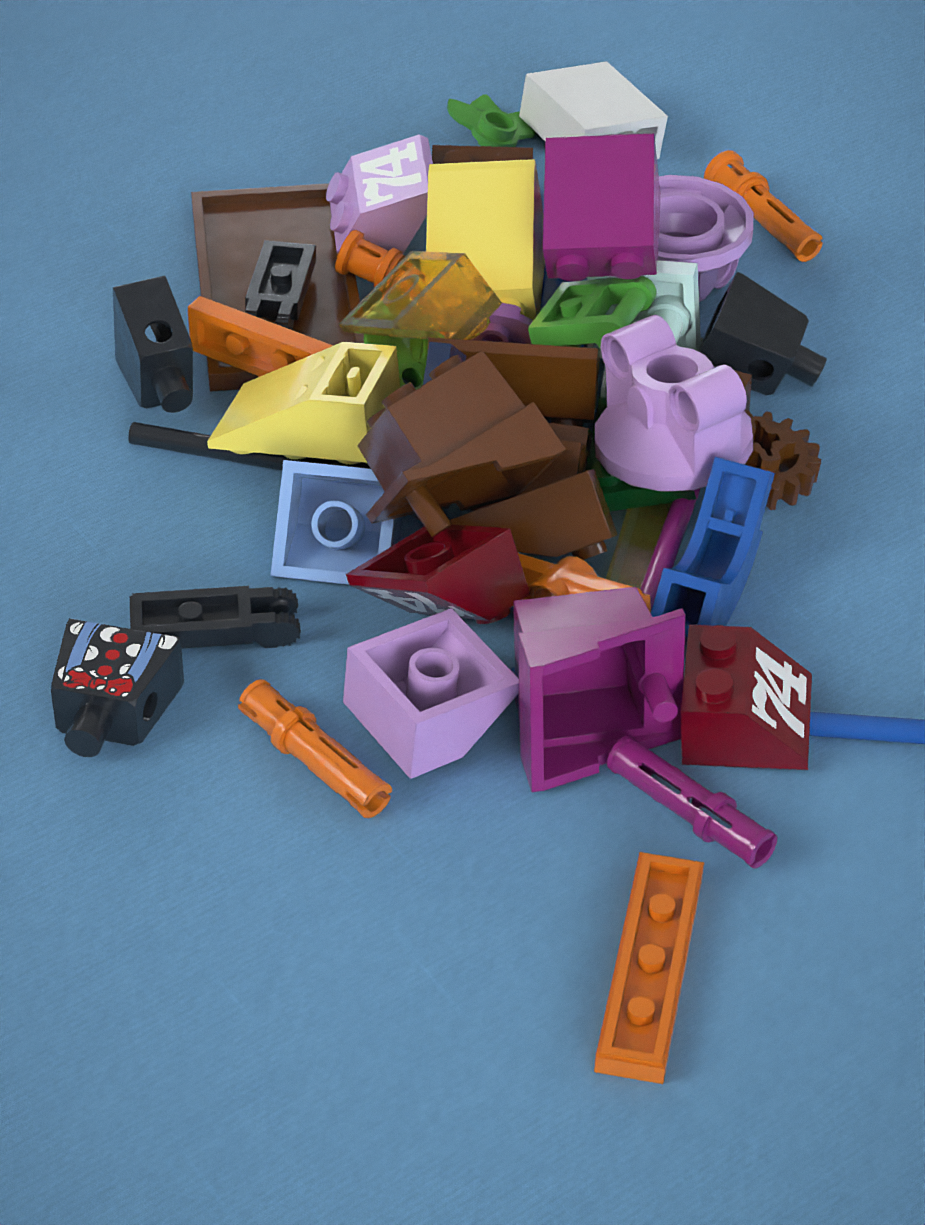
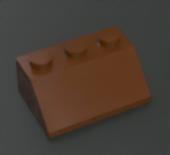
M428 337V348L429 342L449 343L466 356V360L483 350L525 407L534 402L544 418L551 420L550 423L583 427V423H595L600 363L598 348Z

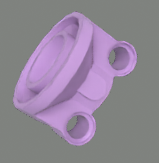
M659 176L661 194L658 260L698 263L700 302L711 293L713 288L720 289L731 280L738 266L739 258L752 243L754 212L741 195L723 184L695 176Z
M656 314L607 333L602 337L600 348L606 367L607 408L595 424L596 458L609 474L636 487L656 491H685L707 486L715 457L745 465L753 451L751 418L744 411L747 403L746 391L738 374L731 367L724 364L714 368L706 355L694 349L676 345V340L668 323Z

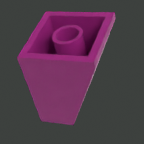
M654 133L546 138L543 254L548 278L580 281L586 277L615 276L620 279H635L641 275H657L661 193Z

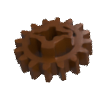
M744 410L751 418L753 433V451L745 465L775 473L766 506L769 510H775L777 500L780 499L791 506L796 505L798 494L809 496L813 483H817L822 460L818 458L819 444L808 443L810 432L807 429L793 431L791 429L793 420L790 418L778 423L772 421L773 416L771 412L766 411L761 417L753 416L749 410Z

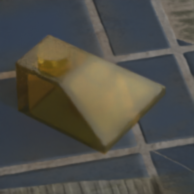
M410 251L339 325L347 333L400 338L428 339L430 337L471 340L480 335L489 326V317L500 307L502 302L465 253Z

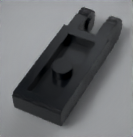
M265 240L245 297V313L258 318L265 317L269 320H275L274 324L293 330L294 320L299 319L316 264V245Z
M248 585L132 593V596H129L130 629L180 637L182 649L253 644V641L264 648H277L279 645L283 647L285 645L291 646V643H296V639L300 638L301 628L299 619H296L294 613H297L298 598H296V593H293L292 589L288 590L287 587L280 588L279 586L277 589L273 587L249 588Z

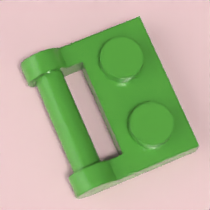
M644 276L635 279L607 278L562 282L528 327L531 344L581 347L583 344L596 343L600 347L601 339L605 334L632 324L639 312L646 311L652 305L657 295V289L654 283ZM618 304L611 315H605L611 305Z

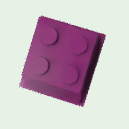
M637 587L514 601L515 675L519 679V694L515 697V703L520 720V758L531 792L545 791L599 773V766L607 764V758L613 746L625 736H632L648 750L681 739V703L684 682L685 613L683 608L652 617Z

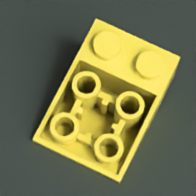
M341 342L244 383L208 439V448L230 450L235 454L264 453L283 455L289 459L308 457L337 460L343 464L367 463L357 445L371 429L367 421L384 408L382 401L400 388L397 347Z

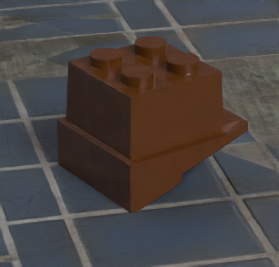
M483 350L464 362L459 355L447 359L430 372L429 376L432 380L417 390L412 383L400 387L382 401L384 408L367 421L371 429L357 446L385 491L366 514L371 524L416 513L433 538L452 525L441 507L456 503L459 509L464 511L515 497L521 494L566 450L536 404L532 402L525 407Z

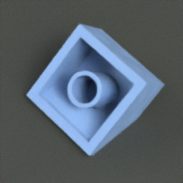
M283 460L270 576L349 585L346 577L347 573L399 542L403 517L371 524L366 516L367 512L385 492L371 469Z

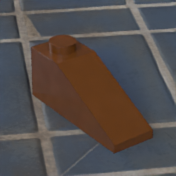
M595 469L579 473L450 520L452 525L510 528L517 552L558 557L571 552L573 557H578L582 560L607 552L604 540L618 535Z

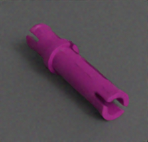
M630 735L621 738L611 749L607 758L608 769L615 774L621 775L652 797L656 802L661 803L693 825L694 834L701 840L708 843L716 841L743 859L753 869L759 868L770 858L777 844V835L736 809L735 799L723 792L714 794L684 774L680 769L639 744ZM656 774L681 791V793L676 794L651 776ZM701 808L707 809L732 827L730 829L726 828L703 812Z

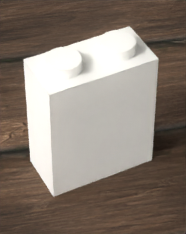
M607 61L526 74L519 117L545 142L546 138L654 133L657 159L660 158L668 118L661 109Z

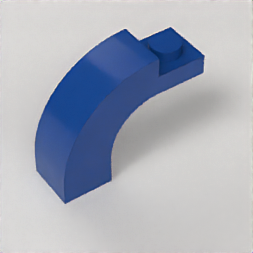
M718 457L714 458L692 537L680 562L672 569L663 568L651 611L652 617L683 608L685 613V637L687 638L689 625H727L742 595L763 534V531L759 529L775 473Z

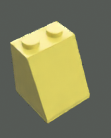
M535 159L429 164L425 296L433 331H444L448 320H454L455 317L466 313L467 306L475 303L495 301L516 305L521 308L520 314L532 320L539 314L545 268L543 254L544 213Z

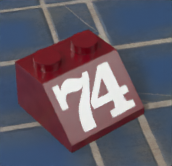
M451 525L448 529L432 538L424 526L346 574L350 586L409 613L435 615L452 608L461 618L475 619L478 624L494 623L510 614V607L514 605V601L522 600L530 595L510 528Z
M689 625L681 703L682 765L808 770L812 673L752 627Z

